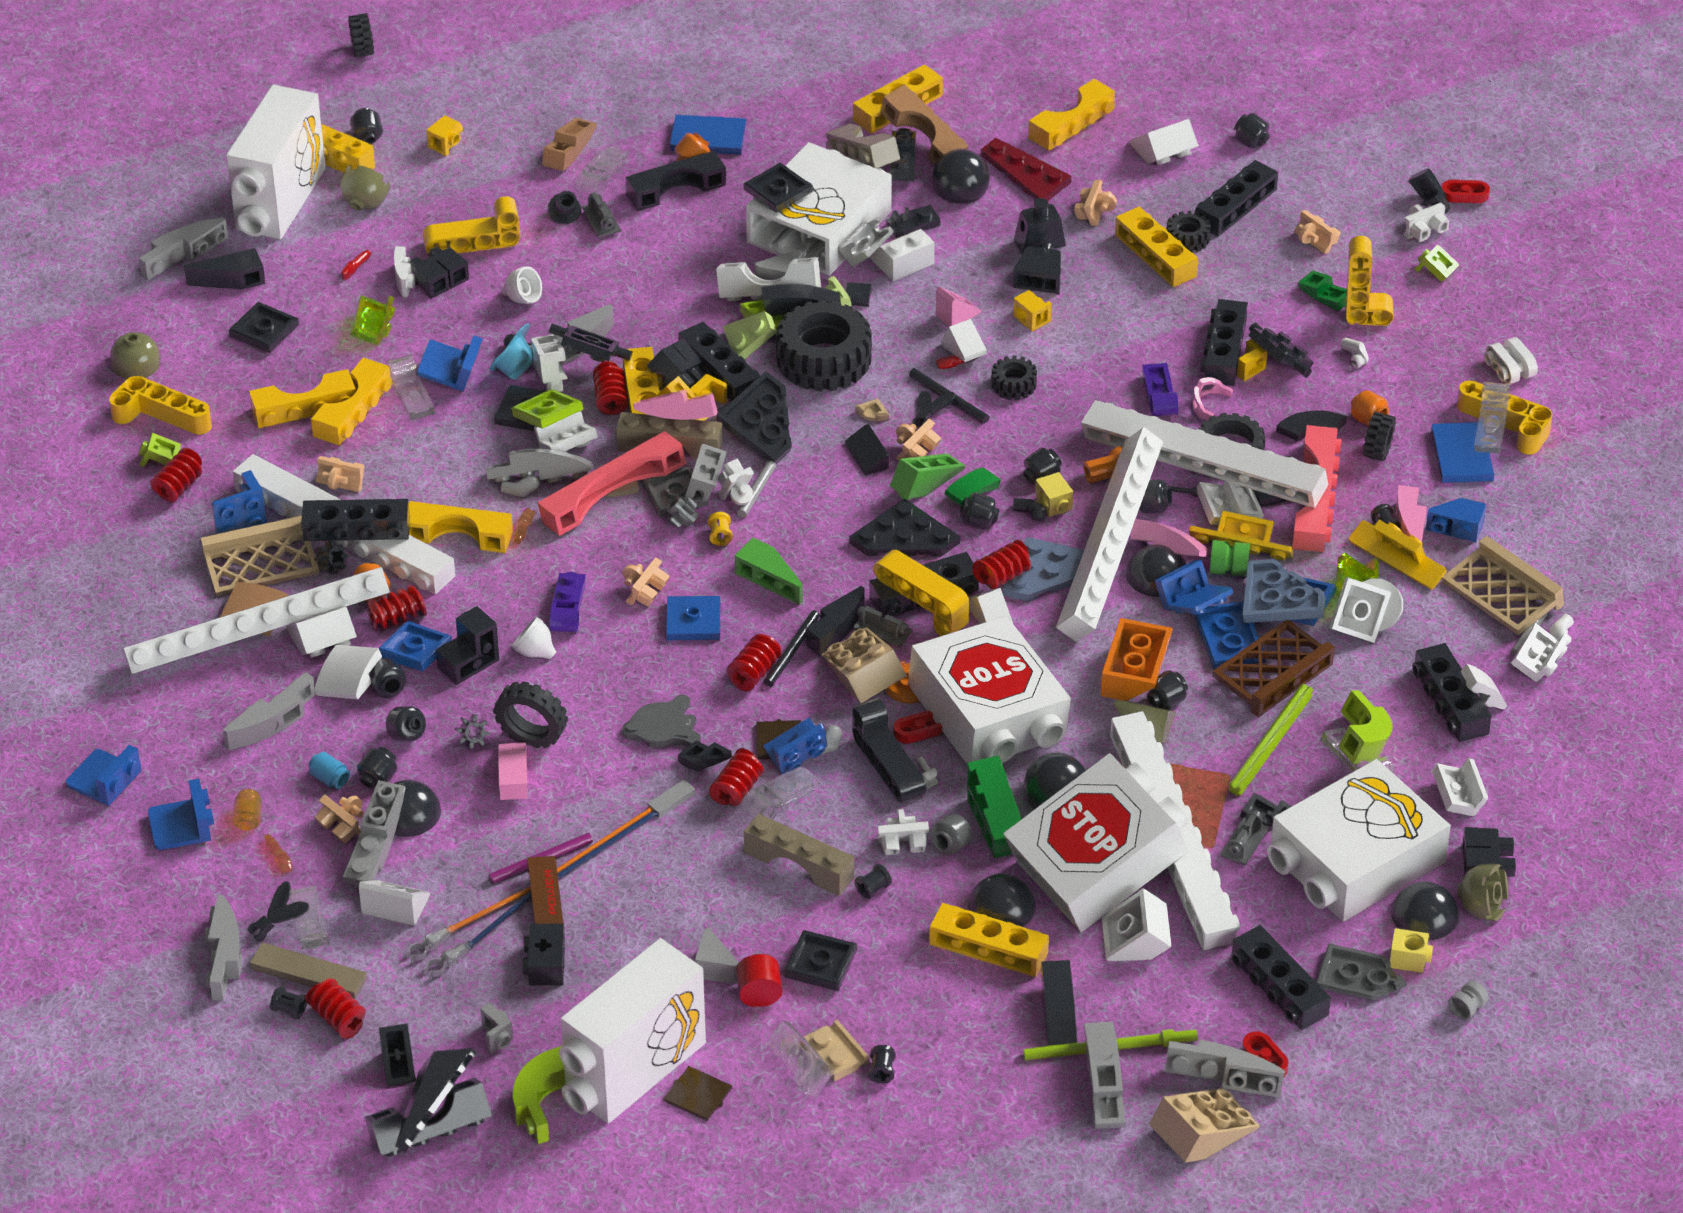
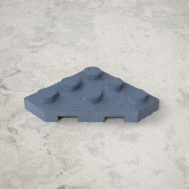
M1026 537L1024 544L1029 551L1031 568L1027 572H1022L1020 576H1014L1011 581L1007 580L1003 587V596L1028 602L1037 599L1038 595L1050 591L1054 593L1071 587L1084 550Z
M1275 559L1248 561L1243 606L1244 623L1324 618V591L1318 587L1312 588L1304 578L1293 571L1288 572Z

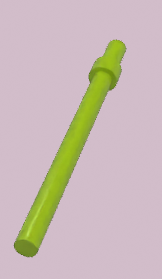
M1173 1029L1161 1030V1033L1116 1038L1118 1050L1163 1045L1164 1048L1169 1047V1041L1178 1043L1198 1041V1034L1196 1029L1176 1032ZM1085 1042L1028 1048L1023 1049L1025 1061L1086 1054Z

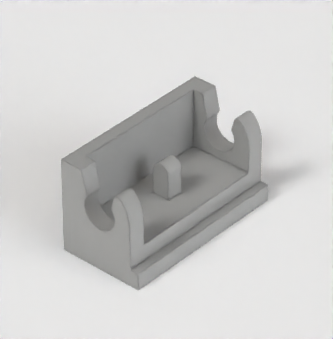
M876 217L869 222L864 221L838 247V250L852 267L867 259L894 232L891 227H886L883 230L877 227V224L882 220L881 218Z
M702 444L685 496L692 499L696 491L700 490L704 492L703 501L709 499L712 489L716 487L727 451Z

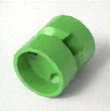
M1213 540L1210 574L1225 575L1227 571H1230L1232 576L1247 577L1250 543L1235 542L1233 546H1230L1228 541Z

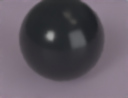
M968 149L951 150L942 155L934 166L932 173L933 187L938 196L948 202L965 204L977 201L984 196L989 187L990 172L984 159L974 151Z
M1152 544L1141 548L1131 557L1126 569V578L1130 586L1139 593L1151 597H1160L1155 580L1187 563L1181 554H1175L1170 548L1164 545Z
M1054 752L1039 757L1029 766L1024 777L1023 788L1027 802L1035 810L1084 773L1086 769L1076 758L1065 753Z
M401 780L393 783L405 786L403 803L394 835L402 837L416 836L433 828L441 816V805L435 792L426 784L416 780Z
M1002 873L990 875L974 887L969 897L968 910L1024 927L1033 918L1036 904L1031 889L1024 881L1016 876Z
M1421 881L1406 886L1398 893L1392 903L1391 918L1398 929L1429 933L1428 940H1436L1449 935L1456 928L1459 920V911L1454 897L1447 889L1433 882Z

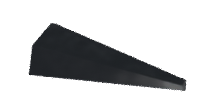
M472 1048L433 1051L418 1071L395 1147L406 1153L459 1076L466 1069V1066L477 1053Z

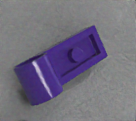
M1143 364L1142 375L1151 415H1178L1177 392L1173 391L1168 364Z
M576 572L559 573L550 611V631L578 632L579 610L586 585V574H577Z

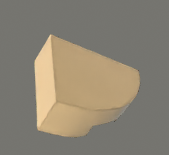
M879 399L855 406V412L866 420H889V413Z

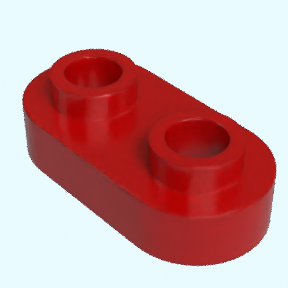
M1447 180L1442 184V189L1448 202L1483 203L1489 199L1490 186L1484 181Z
M930 710L900 718L895 721L893 727V736L897 741L904 744L925 740L943 733L942 724L935 722L933 713Z
M1253 1031L1244 1036L1242 1051L1273 1063L1285 1070L1284 1077L1287 1075L1288 1058L1266 1033Z

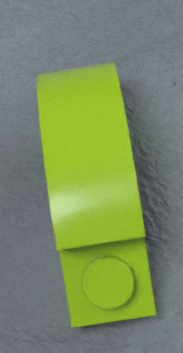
M1351 690L1340 711L1351 725L1348 726L1338 747L1353 764L1369 763L1380 756L1392 733V721L1383 707H1374L1359 690Z
M563 1046L547 1050L531 1059L521 1069L514 1083L513 1104L517 1126L525 1124L528 1134H534L538 1144L549 1141L548 1122L540 1103L549 1093L561 1089L566 1084L565 1068L559 1055V1050Z

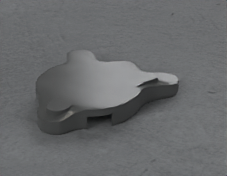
M679 695L670 702L647 704L639 708L622 727L624 738L640 742L641 739L644 742H648L649 747L663 748L676 744L689 746L696 740L701 742L700 734L693 730L696 725V717L691 714H684L690 707V698L687 695Z

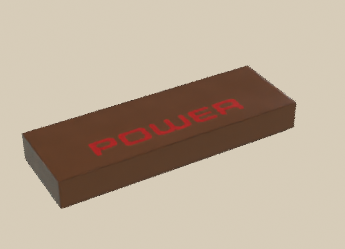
M556 856L527 857L534 924H563Z

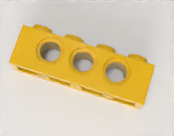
M924 64L853 102V121L870 134H873L891 124L880 113L884 96L905 84L925 104H928L943 96V77Z
M321 124L326 166L343 173L351 165V169H357L358 165L370 169L375 168L373 145Z
M1140 206L1116 216L1115 235L1173 288L1197 277L1198 258L1196 255L1184 247L1179 240L1174 238L1165 227L1156 222Z
M652 347L627 349L633 351L631 360L628 361L622 358L630 413L645 414L634 410L633 404L637 401L656 397L662 391L659 390V388H662L661 373H652L646 367L654 358Z
M942 903L930 925L929 945L1033 977L1037 976L1041 968V961H1044L1048 954L1049 935L1017 926L1010 922L994 919L984 914L968 911L958 906Z

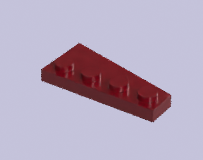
M996 137L981 149V156L997 170L1004 171L1008 175V179L1013 183L1017 182L1023 187V191L1029 196L1033 195L1036 199L1044 198L1049 201L1072 182L1071 175Z

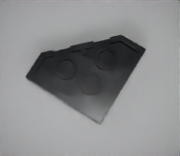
M765 371L717 414L716 421L722 422L723 427L767 461H773L777 464L791 451L789 415L785 398L786 388L784 384Z
M904 498L850 535L849 543L867 556H878V553H889L891 550H898L906 556H915V553H931V556H943L960 544V536Z

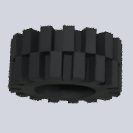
M368 14L348 16L351 44L355 58L374 55Z
M1180 211L1179 216L1174 213L1172 218H1168L1166 230L1191 253H1193L1194 249L1197 252L1201 251V248L1205 249L1210 241L1209 219L1206 220L1204 215L1200 217L1199 212L1192 214V211H1187V214H1184L1183 211Z
M1012 355V359L1006 356L1004 361L998 359L997 364H993L991 387L992 389L994 388L993 392L995 394L999 393V397L1003 398L1006 395L1007 400H1011L1012 397H1015V400H1020V396L1025 399L1028 397V394L1032 395L1034 390H1036L1037 370L1035 364L1032 365L1031 360L1025 362V357L1021 356L1020 359H1017V356ZM1008 377H1019V379H1010Z
M1374 412L1364 440V457L1380 461L1386 460L1394 437L1395 416Z

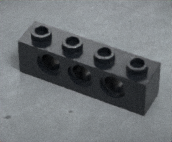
M1254 160L1237 175L1230 178L1222 187L1215 190L1207 199L1200 202L1196 206L1195 212H1199L1200 217L1204 215L1206 220L1209 219L1211 225L1210 233L1219 237L1277 190L1278 171Z
M1218 299L1217 308H1212L1210 323H1213V325L1209 324L1207 339L1210 341H1205L1204 356H1207V358L1202 357L1200 372L1205 373V378L1220 380L1223 385H1235L1238 359L1240 358L1247 321L1248 302Z
M705 322L698 323L678 333V340L684 339L702 360L698 366L705 375L708 374L727 384V398L731 402L760 377L758 371L753 370L746 363L745 359L739 356L731 348L730 344L724 342L717 332L711 329Z
M303 500L301 518L303 541L409 539V500Z
M967 551L923 564L926 568L961 588L966 594L979 590V581L975 578L972 570L974 562ZM877 578L869 580V599L875 609L882 612V617L886 615L897 616L904 612L923 608Z
M1442 643L1416 650L1415 662L1412 663L1413 673L1416 678H1420L1426 695L1432 697L1437 713L1445 718L1449 732L1454 733L1459 742L1488 735L1492 716L1479 695L1466 686V680L1461 673L1462 668L1447 644Z
M1261 925L1233 939L1231 953L1233 963L1237 967H1241L1249 975L1254 985L1261 987L1271 1003L1277 1004L1284 1011L1288 1021L1294 1022L1303 1030L1329 1016L1331 997Z

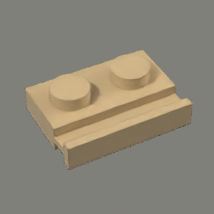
M835 1020L834 1024L829 1027L825 1025L802 1037V1045L834 1082L858 1070L860 1066L870 1064L868 1054L838 1020Z

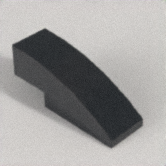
M799 284L761 287L765 311L771 316L791 312L793 308L797 306L803 307L808 302L813 304L825 300L826 303L836 301L841 305L839 292L826 288Z
M859 586L820 609V619L806 627V646L819 657L827 651L829 646L841 642L860 617L857 616L858 610L861 606L865 607V588L863 586Z
M1070 960L1041 961L1043 1009L1048 1046L1077 1043Z

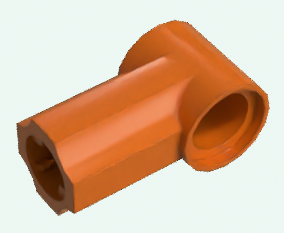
M1123 446L1114 448L1108 456L1083 462V471L1088 483L1112 477Z

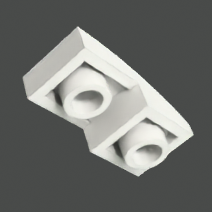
M396 246L394 251L396 283L402 297L407 298L410 288L414 289L415 274H411L410 257H406L405 247Z
M1466 664L1461 670L1466 680V686L1474 693H1479V697L1484 705L1504 710L1507 705L1492 679L1480 669Z

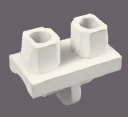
M1442 203L1422 209L1420 205L1411 206L1409 210L1410 215L1405 217L1406 231L1403 235L1407 239L1415 237L1421 242L1428 239L1431 229H1435L1440 234L1447 231L1449 220L1444 215L1445 206Z
M735 459L723 466L724 472L718 478L722 486L718 495L721 500H724L730 494L734 503L745 505L753 497L752 488L748 483L754 472L751 467L743 469L739 460Z
M898 809L897 818H887L888 825L878 826L877 842L882 845L885 855L899 854V842L909 841L910 852H925L929 833L928 821L916 822L915 816L905 817L904 810Z

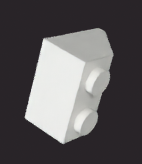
M1189 119L1129 140L1133 148L1148 164L1156 161L1157 166L1171 161L1170 156L1177 154L1178 158L1192 154L1190 149L1198 146Z
M919 229L879 246L869 258L892 281H896L933 265L935 242L922 229Z
M347 607L329 611L286 626L301 655L309 653L310 658L325 654L324 648L332 645H351L349 639L357 637Z
M1144 888L1102 917L1105 954L1108 961L1152 960L1171 947L1167 905Z

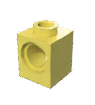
M1059 472L1036 479L1035 498L1039 503L1046 506L1049 517L1072 510L1073 490Z
M1395 928L1390 967L1423 973L1425 962L1431 963L1433 946L1428 945L1429 933Z

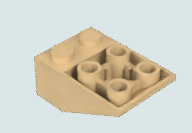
M867 627L854 631L848 639L832 644L826 652L821 654L847 690L860 703L907 676L894 650Z
M1224 1088L1165 1096L1162 1098L1149 1123L1184 1162L1204 1160L1260 1127L1251 1117V1114L1243 1109L1233 1098V1095Z

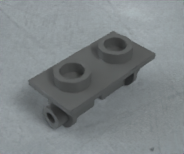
M595 192L591 193L588 196V205L583 206L582 209L598 238L621 232V228L606 202L602 201L601 195Z
M861 606L859 608L857 616L861 618L853 627L855 630L867 627L881 640L899 648L913 632V629L909 628L905 620H899L889 615L882 617V612L874 610L870 606Z
M1259 811L1249 812L1246 818L1242 819L1220 856L1243 865L1248 863L1269 829L1268 826L1262 824V814Z

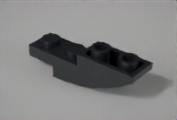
M898 128L897 131H892V136H895L900 160L890 163L891 180L914 181L916 131H911L910 128Z

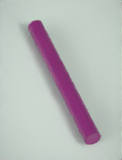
M588 832L531 857L556 856L557 858L593 843V839ZM527 858L488 874L492 885L528 870Z

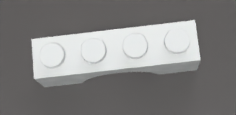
M818 257L793 259L788 266L786 274L775 280H765L757 277L749 270L745 262L721 264L716 269L719 298H727V301H738L743 296H751V299L754 300L763 299L761 287L772 285L799 284L821 287Z

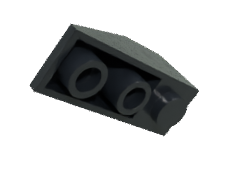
M255 248L184 265L187 286L242 290L266 284L264 267Z

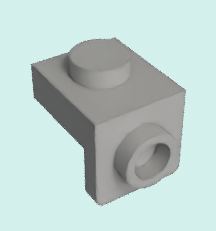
M489 1002L480 1010L482 1027L488 1031L486 1033L487 1052L492 1055L510 1044L513 1040L512 1022L506 1013L501 1009H496Z

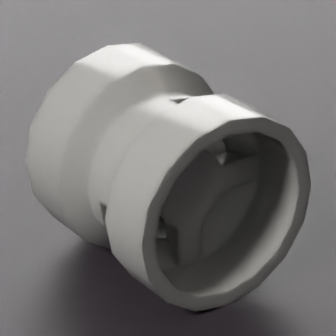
M1471 980L1463 985L1461 992H1456L1449 998L1448 1004L1456 1016L1462 1020H1469L1476 1013V1009H1481L1488 1003L1489 996L1481 984Z

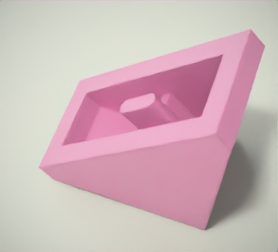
M940 286L937 288L936 317L949 327L980 314L981 310L966 298Z

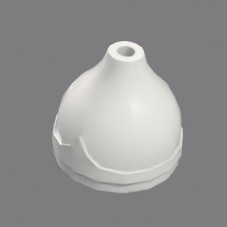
M521 267L510 273L506 278L505 285L501 288V292L515 303L531 304L538 301L541 297L542 282L540 276L533 268Z
M535 617L527 625L511 646L514 651L529 658L540 657L550 660L556 653L552 644L551 633L538 617Z

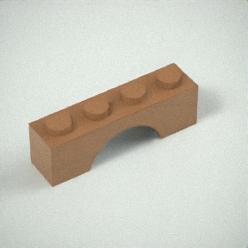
M905 84L884 96L880 113L895 127L908 126L922 131L931 142L928 159L934 165L942 155L951 150L968 149L969 146L964 139L959 137L946 122H943Z

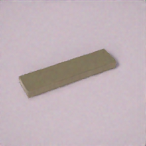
M263 942L250 961L252 970L311 987L322 983L324 980L333 978L338 982V985L345 989V992L352 996V999H356L367 980V974L364 971Z

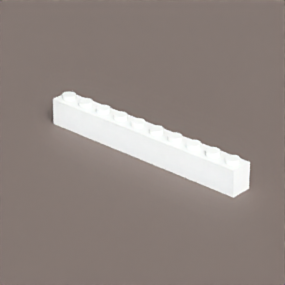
M1095 400L1081 422L1085 438L1115 448L1123 446L1126 439L1144 427L1163 441L1157 458L1158 461L1309 507H1316L1328 487L1326 470L1319 465H1311L1298 461L1293 457L1288 458L1269 450L1264 451L1254 448L1246 443H1237L1222 436L1217 437L1207 434L1202 430L1187 428L1179 423L1167 422L1155 416L1137 413L1132 409L1127 410L1114 406L1108 402L1104 403Z
M1144 427L1124 442L1056 626L1057 629L1075 642H1078L1096 629L1163 444L1162 440Z
M254 454L233 470L234 486L238 493H241L239 485L243 484L241 473L251 470L263 490L264 505L275 510L281 516L289 518L302 516L303 500H341ZM410 535L409 539L334 541L338 545L343 544V547L355 552L361 558H367L383 569L386 568L397 574L401 579H407L422 590H428L433 594H437L455 577L454 558Z
M380 567L122 649L130 674L390 593L383 569Z
M1143 711L1112 718L1110 737L1123 767L1126 769L1132 763H1138L1155 786V789L1149 795L1157 803H1160L1166 797H1170L1188 820V824L1179 830L1188 852L1168 866L1167 869L1202 949L1207 950L1232 944L1233 939L1236 938L1237 931H1240L1238 917L1236 914L1232 915L1228 894L1226 892L1223 893L1221 890L1219 874L1216 870L1213 871L1210 865L1209 851L1207 848L1203 849L1200 831L1198 827H1194L1192 824L1190 808L1188 805L1185 806L1182 801V791L1179 784L1174 783L1172 767L1163 758V747L1160 742H1156L1152 722L1147 721Z

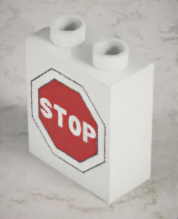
M1007 616L912 645L908 685L925 709L933 713L935 722L942 724V732L966 764L998 755L1003 763L1017 753L1038 746L1049 748L1060 742L1063 737H1066L1071 698Z
M1111 753L1003 833L1016 862L1080 932L1086 930L1188 852L1179 831L1188 824V820L1178 805L1170 797H1166L1160 803H1157L1149 795L1155 789V786L1143 768L1134 762L1125 769Z

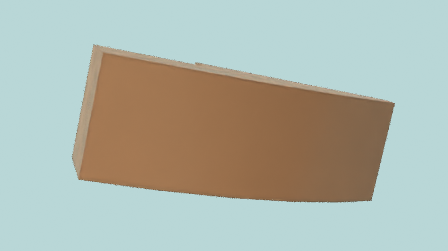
M575 117L556 130L554 141L544 147L542 165L565 171L587 145L597 127V123Z

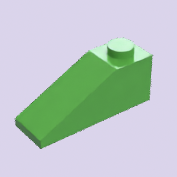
M948 453L903 458L899 460L890 487L896 490L900 497L908 500L924 497L963 471L966 465Z
M752 538L734 555L735 574L800 605L803 602L802 582L774 547Z

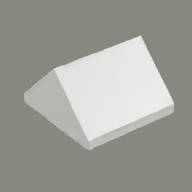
M1346 577L1329 628L1375 643L1391 592Z
M380 880L363 881L359 884L361 911L363 914L415 926L430 897V892Z

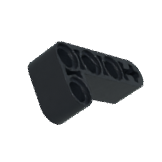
M877 698L853 707L852 732L855 742L898 802L901 803L925 794L927 788L922 774L888 729V713L883 701Z

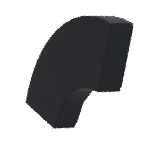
M1322 410L1300 412L1278 423L1276 432L1295 441H1300L1306 436L1307 425L1338 428V432L1346 424L1347 416Z

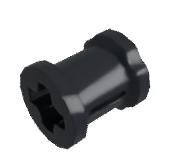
M1380 504L1373 508L1370 513L1374 523L1381 520L1386 524L1389 522L1393 523L1399 529L1401 527L1400 522L1394 518L1393 509L1389 504Z
M876 864L873 866L872 871L865 876L856 877L854 884L860 895L865 899H871L876 891L882 887H889L892 884V879L883 865Z
M279 986L272 994L270 1009L275 1012L280 1010L292 1014L294 1019H300L307 1007L306 995H296L286 991L285 987Z
M888 1045L874 1046L870 1050L872 1068L869 1069V1078L876 1083H890L895 1078L892 1062L896 1059V1051Z

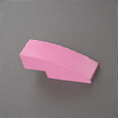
M686 389L637 401L633 404L634 410L668 419H701L715 416L718 413L713 393L688 399Z
M1398 485L1396 520L1401 524V533L1408 537L1413 535L1422 542L1427 507L1417 505L1418 487Z
M1135 519L1131 532L1132 540L1164 545L1175 554H1181L1182 556L1211 558L1212 552L1185 532L1157 522Z
M526 742L499 744L500 800L527 799Z

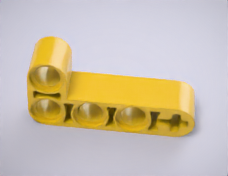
M508 196L498 198L494 202V217L427 226L422 233L426 253L428 254L431 249L437 246L442 250L450 247L456 253H465L517 245L520 241V227L514 199Z
M1356 236L1349 242L1345 301L1346 320L1351 325L1359 323V325L1387 326L1394 319L1393 299L1385 293H1370L1372 244L1370 239L1365 236Z
M141 376L129 377L109 397L112 420L118 424L129 423L142 412L197 435L205 434L212 428L210 408L207 403Z
M1464 381L1460 384L1457 399L1459 411L1518 432L1517 449L1523 454H1534L1539 451L1550 434L1553 414L1549 408L1475 381Z
M891 550L873 565V572L879 581L933 613V626L939 636L960 631L968 624L969 598L958 586L898 550Z

